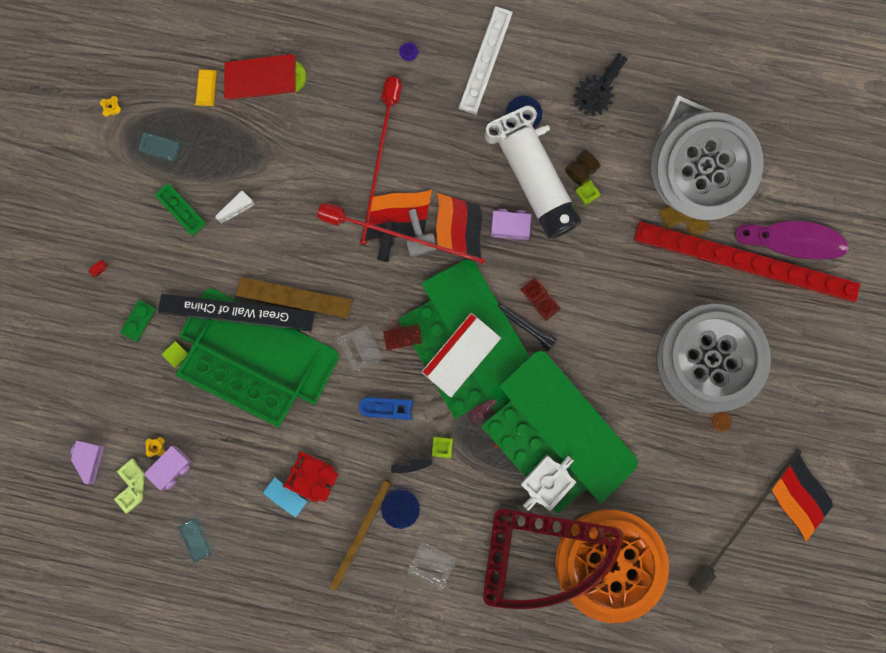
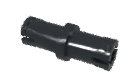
M618 53L613 62L605 69L603 82L608 80V87L614 78L618 77L619 71L628 60L625 56L621 57V53Z
M384 223L383 228L394 231L396 225ZM382 233V238L379 239L380 248L377 260L389 262L391 246L394 245L392 241L393 235Z

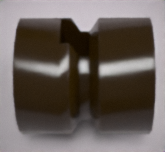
M582 150L576 156V162L572 161L565 168V172L572 181L582 186L590 177L589 174L593 175L601 165L590 152Z

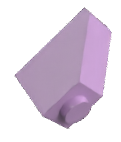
M76 441L71 448V461L84 484H94L105 446Z

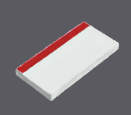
M471 313L422 373L448 396L452 397L500 341L501 337Z

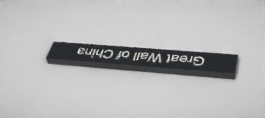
M161 294L158 313L164 315L312 332L314 321L313 311Z

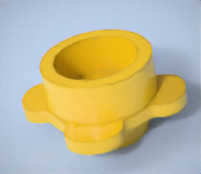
M116 96L100 101L104 116L108 117L120 113L121 108L117 103L118 98Z
M162 437L153 440L148 438L145 441L146 455L148 457H153L154 455L162 456L165 453L163 449L165 440Z

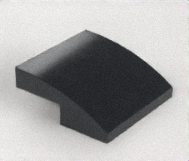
M412 459L411 467L392 465L391 473L418 471L431 466L432 461Z

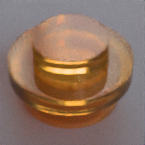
M717 413L712 419V425L715 430L725 432L730 429L732 420L726 413Z

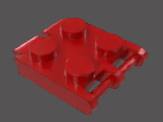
M299 451L297 454L298 459L294 467H291V473L282 487L315 503H318L319 500L325 503L331 492V489L325 486L327 484L333 487L339 474L333 471L334 467ZM304 458V460H303V462H302V464H301V466H300V468H299V470H298V469H297V468H298V465H299L301 459ZM294 474H296V476H295V478H294V480H293V482H292V485L290 486L289 484H290V482H291V480H292Z

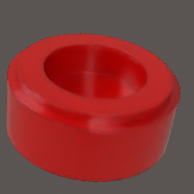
M101 260L93 265L88 273L95 278L102 274L108 265L104 260Z

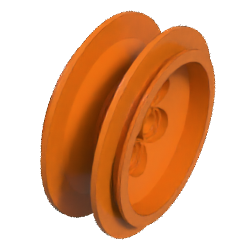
M597 510L578 518L576 521L619 528L623 533V542L615 562L617 568H612L600 583L583 595L570 600V602L586 616L605 623L628 622L646 614L661 598L669 576L667 551L658 533L638 516L619 510ZM577 524L571 527V533L574 536L579 533V526ZM595 527L591 528L589 532L592 539L598 536V530ZM604 533V537L612 538V540L617 538V535H614V533ZM561 538L556 551L555 570L563 592L578 585L595 571L607 552L605 545ZM631 548L633 557L625 559V550ZM597 552L599 560L596 563H591L589 560L590 555ZM630 569H634L636 575L633 579L629 580L627 572ZM618 581L620 583L619 590L611 591V583Z

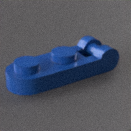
M368 397L362 399L359 404V410L366 417L412 420L411 407H413L414 401ZM398 406H404L403 413H398Z

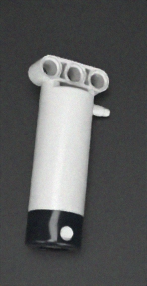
M525 106L490 122L486 127L484 137L490 144L499 143L547 238L555 239L578 227L582 220L538 136L549 131L550 127L546 125L534 130L532 125L537 116L536 110L531 106ZM523 115H529L531 120L524 119ZM511 122L515 127L509 128L506 123ZM495 130L497 131L498 135L493 136L489 133V131Z

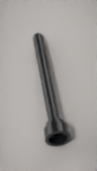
M499 303L497 305L508 319L541 341L542 347L549 352L557 341L554 336L544 335Z

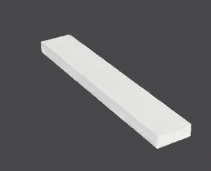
M495 6L459 105L460 110L477 115L511 20L512 11Z

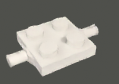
M546 455L520 483L531 496L523 506L529 511L537 502L551 511L576 483L566 470L574 461L567 456L559 464Z

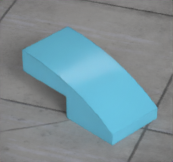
M273 477L262 493L296 517L307 503V500L283 488V482Z

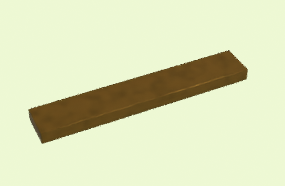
M240 277L236 293L238 297L345 319L349 318L352 304L351 299Z
M383 481L329 586L331 589L337 591L392 483Z

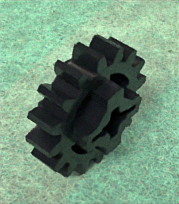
M593 75L591 80L586 76V82L584 83L580 80L581 87H575V90L578 91V94L573 95L574 98H578L575 105L580 104L581 106L578 110L582 111L585 109L586 116L589 112H592L593 117H595L596 112L601 116L603 109L609 110L608 104L613 105V102L610 100V98L615 96L610 94L613 87H608V80L603 82V76L599 80L596 79L595 75ZM595 83L594 87L590 89L585 88L589 84ZM602 86L606 90L607 97L601 94ZM596 91L599 98H595L592 101L591 96L587 93L593 94ZM581 95L585 96L588 100L586 106L582 102ZM595 104H603L602 106L593 109Z

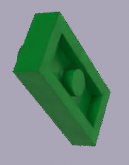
M138 300L119 333L138 342L157 309Z

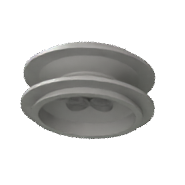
M713 111L692 112L676 119L659 136L651 157L652 181L660 197L676 211L701 220L724 218L741 209L756 192L763 173V152L753 130L737 117ZM708 141H711L712 147L707 151L705 145ZM693 147L694 153L688 157L687 150ZM724 153L725 160L720 163L719 156ZM702 162H703V163L706 162V163H707L706 167H705V166L701 167V163H702ZM685 166L689 167V172L687 175L682 174V170ZM719 172L720 179L717 182H715L714 176L716 173ZM701 178L702 185L696 188V181Z
M723 304L702 305L678 317L664 332L657 351V368L666 390L680 404L703 413H719L734 410L750 402L765 385L771 366L769 343L758 323L745 312ZM702 337L708 338V346L702 344ZM721 341L727 343V351L721 349ZM689 350L696 353L695 360L689 358ZM710 356H712L711 358L712 360H714V362L711 364L710 360L707 359ZM727 360H731L733 362V369H729L726 366ZM695 369H699L702 372L700 379L695 377ZM715 373L718 374L721 378L719 383H716L713 380V375Z

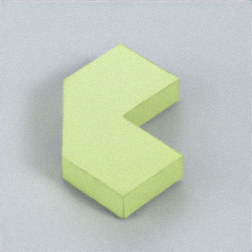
M130 459L117 470V473L127 483L128 487L115 497L114 500L126 514L143 501L145 472L134 459Z

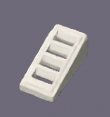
M240 191L215 218L222 224L251 208L255 203L243 191Z

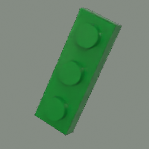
M169 183L154 194L192 237L207 225Z

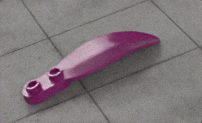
M788 221L776 223L768 227L741 225L735 232L736 241L742 245L768 247L777 253L795 258L835 259L844 256L848 251L846 240L838 232L812 222ZM747 231L749 236H744L742 232ZM762 233H766L768 238H763Z

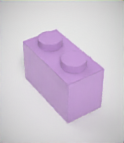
M506 209L493 211L491 237L528 240L530 237L531 214H527V211L517 210L516 213L508 212Z
M171 446L144 475L160 491L170 490L177 483L175 479L189 471V465L192 461L177 446Z

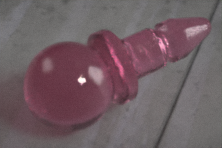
M490 400L484 405H477L476 408H472L468 413L469 420L473 423H479L487 416V411L493 408L496 400Z

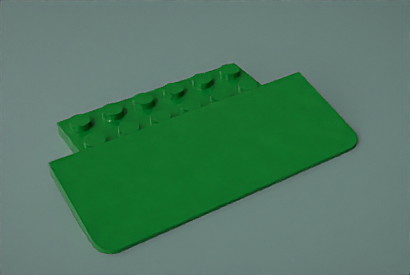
M464 260L422 282L421 284L431 301L398 319L425 367L471 313L501 337L500 341L452 397L448 396L436 385L454 419L488 400L494 411L497 412L510 400L498 385L530 357L506 315L498 307L499 303L476 264L471 260Z
M207 289L200 297L202 299L241 303L215 289ZM189 317L179 337L193 344L175 375L189 384L279 429L297 397L314 406L316 405L338 362L339 355L335 349L297 330Z
M537 351L533 353L498 385L510 400L486 420L481 427L526 478L546 455L559 464L567 456L574 461L566 470L576 483L553 508L557 514L586 489L602 504L637 468L638 461L634 454L545 352Z

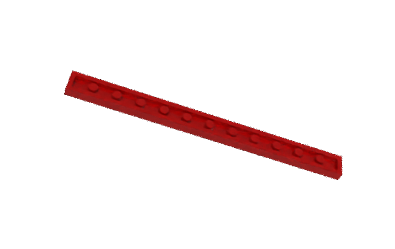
M644 222L638 223L634 241L853 303L857 301L861 283Z

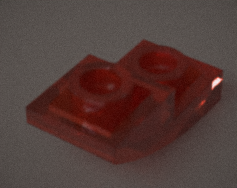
M536 278L520 289L545 321L560 311V307L548 295L547 290Z
M419 324L384 331L387 351L423 344Z

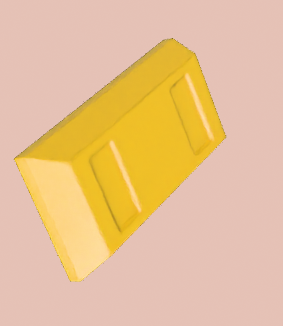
M198 69L195 105L214 106L217 70Z

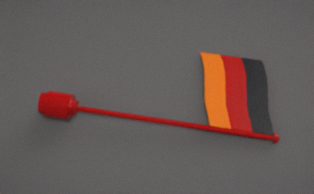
M387 77L386 81H384L381 100L387 105L365 223L381 228L384 227V223L395 224L394 232L413 237L415 233L408 211L416 209L422 234H424L432 189L419 193H391L374 197L390 108L399 103L402 90L399 78ZM364 226L360 243L365 245L367 241L380 239L383 232Z
M437 193L439 206L436 224L437 245L348 218L344 208L329 203H321L317 212V218L332 225L339 226L341 223L344 224L345 221L478 261L480 264L485 262V259L481 258L480 248L482 224L480 206Z

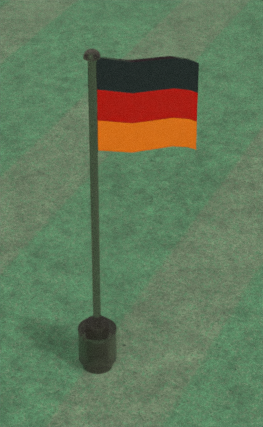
M800 449L794 450L793 456L710 566L700 564L689 578L688 586L701 595L703 591L706 592L715 580L716 575L714 574L715 570L713 567L771 491L781 509L797 526L805 542H807L833 507L829 495L810 473L801 458Z

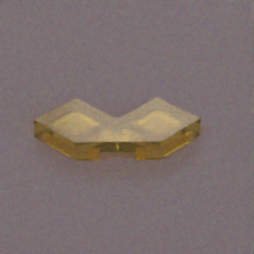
M671 207L659 212L666 229L684 222L691 236L694 237L711 229L706 220L689 217Z

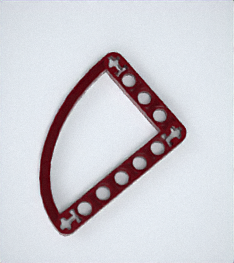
M499 509L496 511L493 520L483 600L486 605L492 607L536 609L558 605L575 599L595 587L610 572L621 551L623 533L619 528ZM504 515L512 518L511 521L501 519V516ZM521 515L525 518L523 526H519L517 522L518 517ZM538 518L543 521V526L539 530L535 527V521ZM556 521L561 524V530L557 533L553 530V524ZM574 524L579 526V533L576 536L571 533V527ZM593 527L598 530V536L595 539H592L589 534ZM513 529L609 545L605 557L595 571L573 588L545 598L531 600L503 598ZM500 532H503L505 535L503 543L498 541V534ZM604 533H614V535H617V538L612 540V538L604 537ZM497 552L502 554V561L500 563L495 560ZM495 571L498 572L500 576V579L497 583H495L492 579V575ZM491 586H498V589L491 588ZM490 595L496 596V600L490 598Z

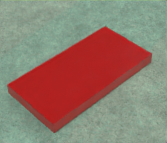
M294 54L224 62V98L226 100L296 93V56Z

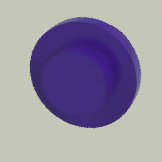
M410 42L404 43L399 51L401 58L405 61L414 60L418 55L417 46Z

